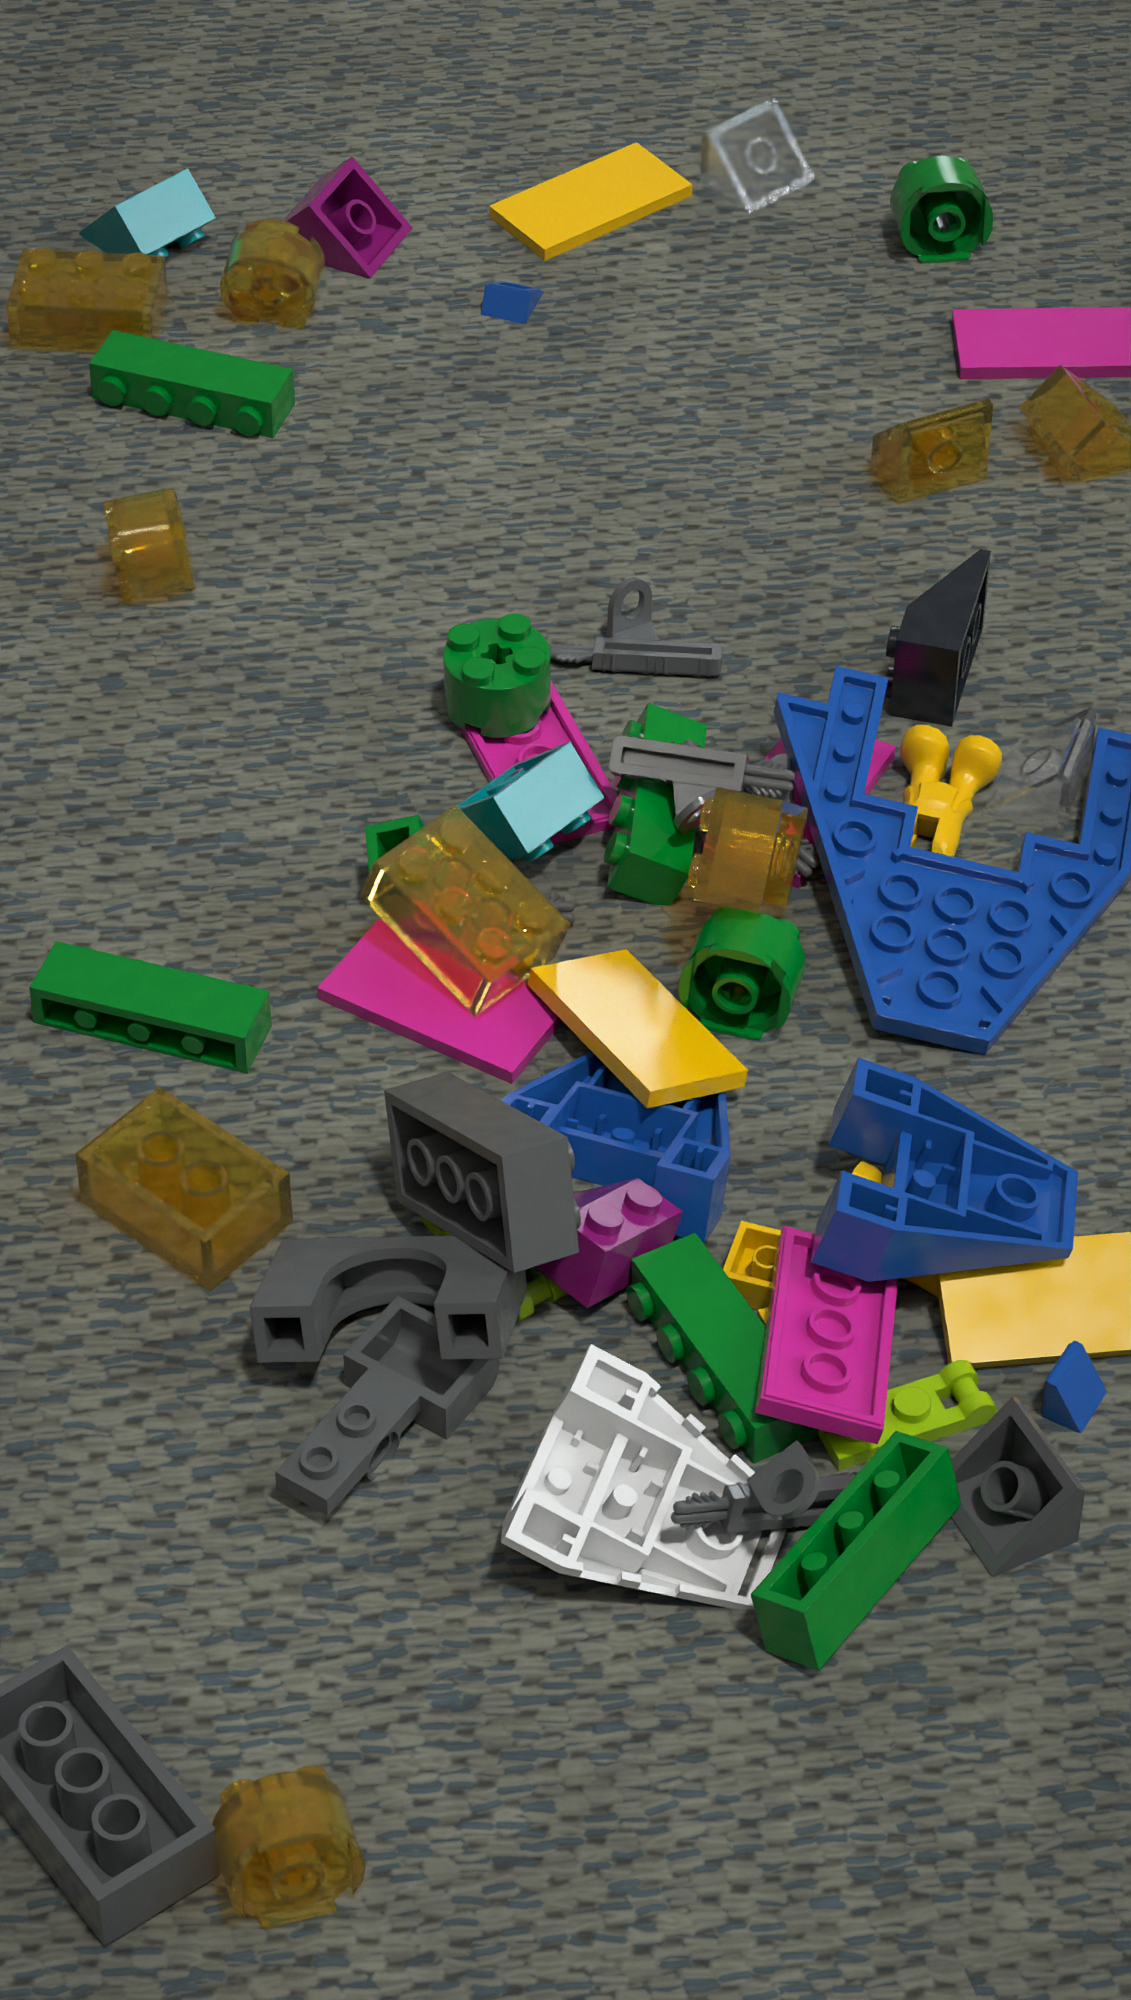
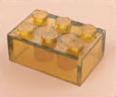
M48 248L23 249L6 305L11 349L96 353L112 330L158 340L168 301L165 256H153L144 253H99L93 250L72 252L53 251Z
M716 787L714 798H706L700 817V831L707 832L703 853L694 854L689 869L688 887L695 888L693 900L758 914L765 913L772 916L785 917L809 808L783 800Z
M454 805L374 861L360 896L474 1016H477L527 979L530 968L546 965L554 959L571 926V923L457 805Z
M160 1086L75 1153L81 1202L208 1290L214 1288L293 1221L290 1173Z

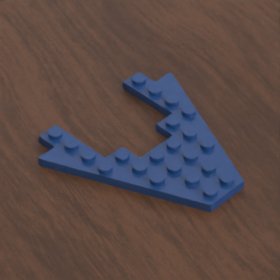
M836 666L827 703L778 692L773 713L785 751L790 758L791 770L795 773L794 780L873 1029L986 1055L1131 880V734L1101 727L1098 728L1093 744L1078 843L1075 844L1026 832L1021 845L1016 872L910 847L918 806L864 794L888 682L887 677Z

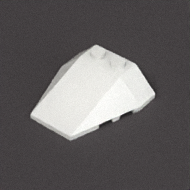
M591 1344L543 1431L502 1523L501 1543L561 1574L730 1609H754L750 1594L770 1573L787 1528L771 1529L746 1596H740L738 1592L763 1530L748 1533H726L719 1520H715L706 1528L700 1526L698 1529L692 1527L687 1530L685 1527L682 1528L680 1524L673 1523L671 1521V1514L674 1512L673 1505L675 1502L686 1500V1497H692L693 1493H697L700 1496L701 1492H705L708 1495L710 1491L722 1497L725 1485H733L737 1482L742 1484L748 1483L747 1479L755 1472L736 1454L729 1459L701 1433L706 1427L692 1414L686 1418L679 1414L657 1393L661 1386L647 1373Z

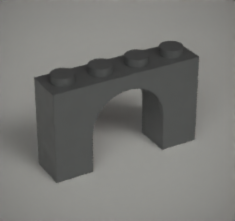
M455 1236L282 1239L250 1305L258 1363L319 1362L333 1328L340 1321L363 1309L389 1304L397 1295L411 1303L434 1306L441 1360L503 1359L527 1291L526 1272L522 1270L513 1273Z

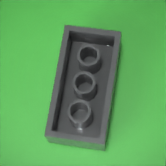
M449 1072L384 1090L397 1202L513 1273L579 1253L577 1229L580 1227L581 1216L579 1207L573 1197L571 1172L575 1167V1157L567 1136Z
M68 1645L0 1684V1811L104 1946L220 1875L216 1829Z

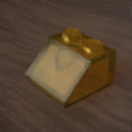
M1060 365L1019 407L1031 423L1026 428L1027 432L1040 446L1051 450L1052 454L1048 457V460L1064 477L1070 478L1074 474L1083 481L1090 482L1131 472V423L1117 405Z
M988 398L900 423L873 435L871 472L897 505L986 480L994 404Z

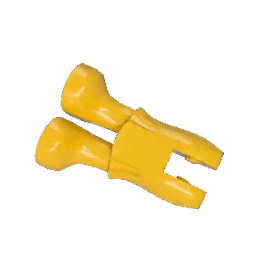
M916 725L910 727L904 733L900 746L901 759L911 775L910 786L904 789L903 800L905 804L918 806L910 847H916L918 835L933 837L931 852L954 857L958 848L963 822L973 810L972 799L977 791L996 777L1002 763V752L996 743L981 735H969L961 739L954 752L949 784L940 781L945 774L950 752L947 737L935 727Z

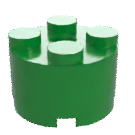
M933 156L918 162H909L899 171V178L892 189L890 198L891 213L904 246L908 251L917 256L919 261L925 264L966 261L971 257L970 252L980 243H982V246L986 243L993 228V211L981 181L969 161L951 156Z
M511 613L503 616L501 619H486L471 624H458L449 630L448 641L443 651L445 708L451 720L463 729H465V723L481 728L482 736L492 738L515 736L534 728L539 723V716L545 709L548 712L551 705L550 647L547 640L539 631L531 627L529 618L522 614Z
M726 906L717 908L711 918L698 931L681 973L678 990L683 1006L686 1009L690 1006L701 1018L699 1022L710 1032L758 1040L762 1038L764 1032L770 1031L775 1027L777 1031L785 1024L805 972V953L799 941L800 932L791 921L776 919L755 910L735 909Z

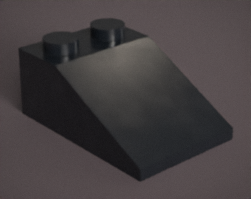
M980 549L910 603L906 608L900 627L891 626L886 647V657L894 658V666H888L885 676L888 678L885 697L891 698L890 716L949 727L953 726L984 627L991 551Z

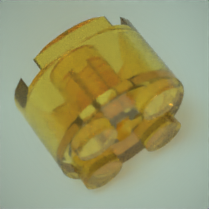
M274 219L254 221L246 225L244 232L234 236L220 283V293L225 305L232 312L231 318L235 323L258 325L261 319L278 321L284 328L302 329L305 326L307 318L311 315L325 264L322 248L313 237L311 242L298 234L299 227L286 221Z
M174 488L160 489L103 502L110 531L107 532L112 559L114 563L118 562L119 569L122 571L118 572L124 602L196 587L191 555L188 552L185 537L186 531Z
M306 1765L295 1771L276 1773L255 1781L248 1779L238 1780L223 1790L220 1796L222 1806L212 1822L216 1829L217 1837L215 1851L231 1905L235 1913L244 1920L245 1912L258 1917L261 1927L276 1929L329 1915L337 1910L334 1900L349 1886L352 1895L360 1887L365 1874V1860L343 1795L339 1788L328 1779L327 1773L322 1767Z

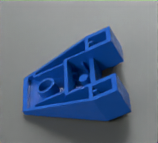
M591 1051L505 1095L501 1100L567 1136L575 1157V1167L571 1172L572 1178L602 1186L639 1178L645 1184L658 1190L664 1198L683 1211L673 1238L674 1240L696 1233L701 1241L705 1243L720 1220L731 1157L726 1091L647 1109Z
M861 1058L857 1059L834 1107L828 1146L842 1150L854 1157L865 1158L883 1164L882 1184L841 1171L817 1221L811 1258L812 1263L827 1267L837 1273L847 1274L872 1282L1069 1258L1073 1250L1078 1171L921 1080Z

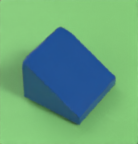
M506 281L488 283V285H485L480 315L526 324L544 291H541L540 288Z
M1075 1340L1069 1343L1045 1380L1041 1408L1043 1418L1077 1433L1083 1432L1107 1393L1082 1343Z

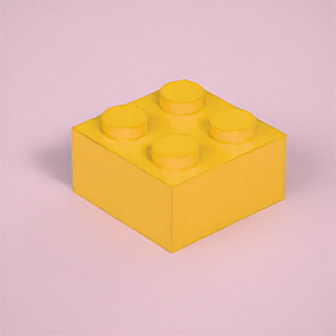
M741 1221L723 1270L750 1307L759 1310L769 1307L777 1240L781 1230Z

